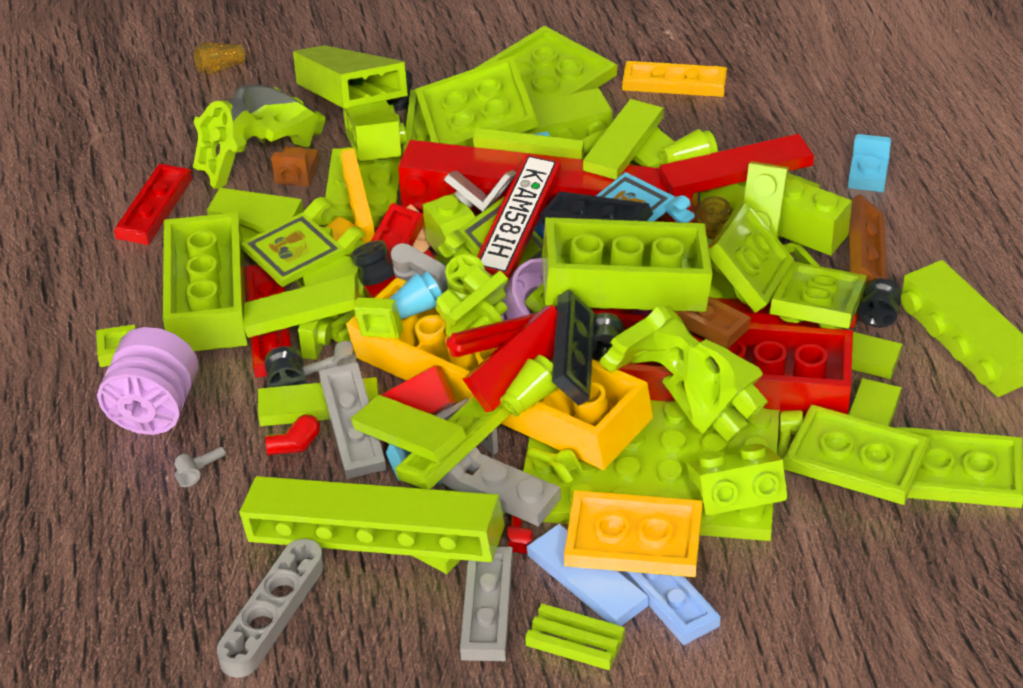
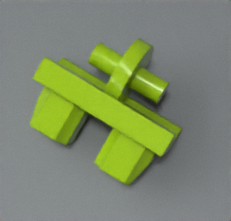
M476 266L463 279V287L471 295L463 300L452 289H448L436 300V310L446 321L445 333L450 337L452 333L467 330L470 327L475 328L503 321L501 315L508 311L506 304L502 302L506 298L503 286L508 282V278L501 271L492 276L480 266Z

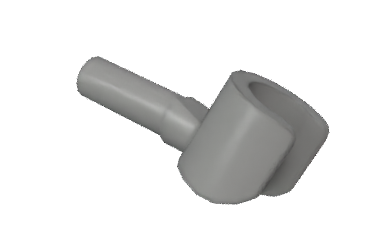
M349 341L339 342L335 346L334 356L305 365L303 367L305 376L319 372V370L355 363L356 356L352 354V343Z
M219 447L196 458H192L188 454L179 455L174 463L177 469L174 476L181 487H190L196 484L201 476L199 469L226 455L223 447Z

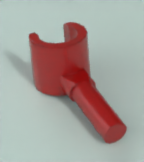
M511 515V524L507 529L508 547H512L513 552L528 554L527 546L533 542V529L523 528L522 519Z

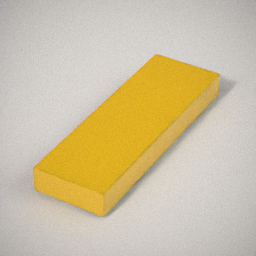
M626 61L622 91L724 97L727 67Z
M354 148L342 150L340 155L343 177L355 226L365 232V237L360 238V240L368 243L375 234L374 225Z

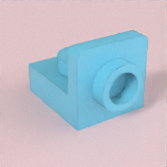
M863 134L855 136L848 188L884 192L891 138Z

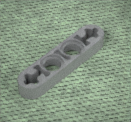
M299 539L291 542L284 549L218 643L217 655L223 673L230 677L239 678L245 677L257 669L322 574L324 569L322 549L317 542L310 539ZM287 585L294 588L287 596L278 597L271 594L278 586ZM265 616L272 619V622L264 628L257 629L249 626L250 622L257 617ZM244 648L246 650V655L240 654Z

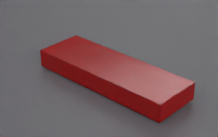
M158 164L114 228L115 238L149 245L192 181L191 169Z
M553 305L544 307L462 379L486 413L494 411L502 404L500 398L505 394L528 359L534 360L538 355L544 356L549 361L553 358L557 310Z

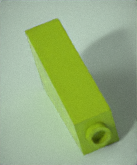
M325 45L293 51L297 84L344 109L408 96L404 61Z

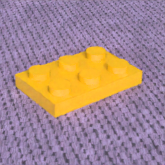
M574 490L564 551V566L696 577L703 501Z

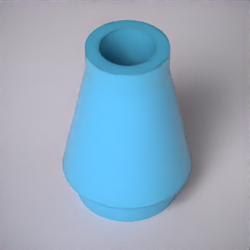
M427 271L422 275L416 273L389 299L396 300L400 318L404 319L435 308L436 300L442 295V292L431 274Z

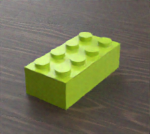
M238 212L164 220L165 331L176 334L188 343L193 351L247 346V335L243 329L244 303L246 302L244 250L241 248L243 238Z
M545 218L542 248L545 306H557L558 295L570 290L589 308L639 309L646 311L654 310L656 306L662 303L663 306H670L674 311L706 312L712 280V268L705 224Z

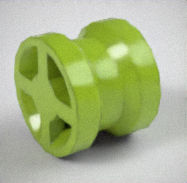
M461 254L452 258L445 270L447 288L449 290L452 289L463 300L466 299L471 293L463 287L461 280L476 266L484 269L482 261L470 254Z

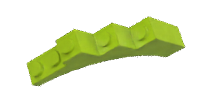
M219 188L207 209V214L215 215L238 212L244 242L304 211L302 199ZM321 227L333 238L332 228ZM343 256L296 280L299 288L355 274L359 283V297L367 296L359 279L360 269L353 264L350 256ZM342 314L299 325L298 333L303 358L318 359L323 346H327L330 343L332 336L331 323L342 317Z

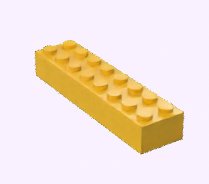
M396 278L375 298L389 299L407 281ZM436 307L401 319L403 331L400 338L362 336L356 315L346 323L357 359L406 381L433 366H441L456 404L466 398L470 400L474 397L462 379L497 349L493 348L461 357L451 356L449 348L446 347V339L450 338L445 333L446 321L438 313ZM592 359L589 401L578 406L558 388L522 412L518 417L511 414L501 424L560 451L571 449L577 459L605 470L653 419L648 384L619 370L611 373L600 362Z

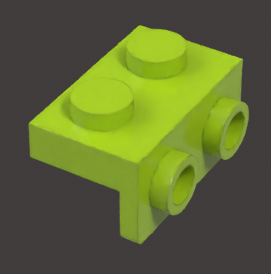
M763 444L746 445L740 448V452L725 455L723 452H708L700 455L697 461L687 462L689 479L700 489L701 501H703L702 509L708 516L781 502L787 499L783 459Z

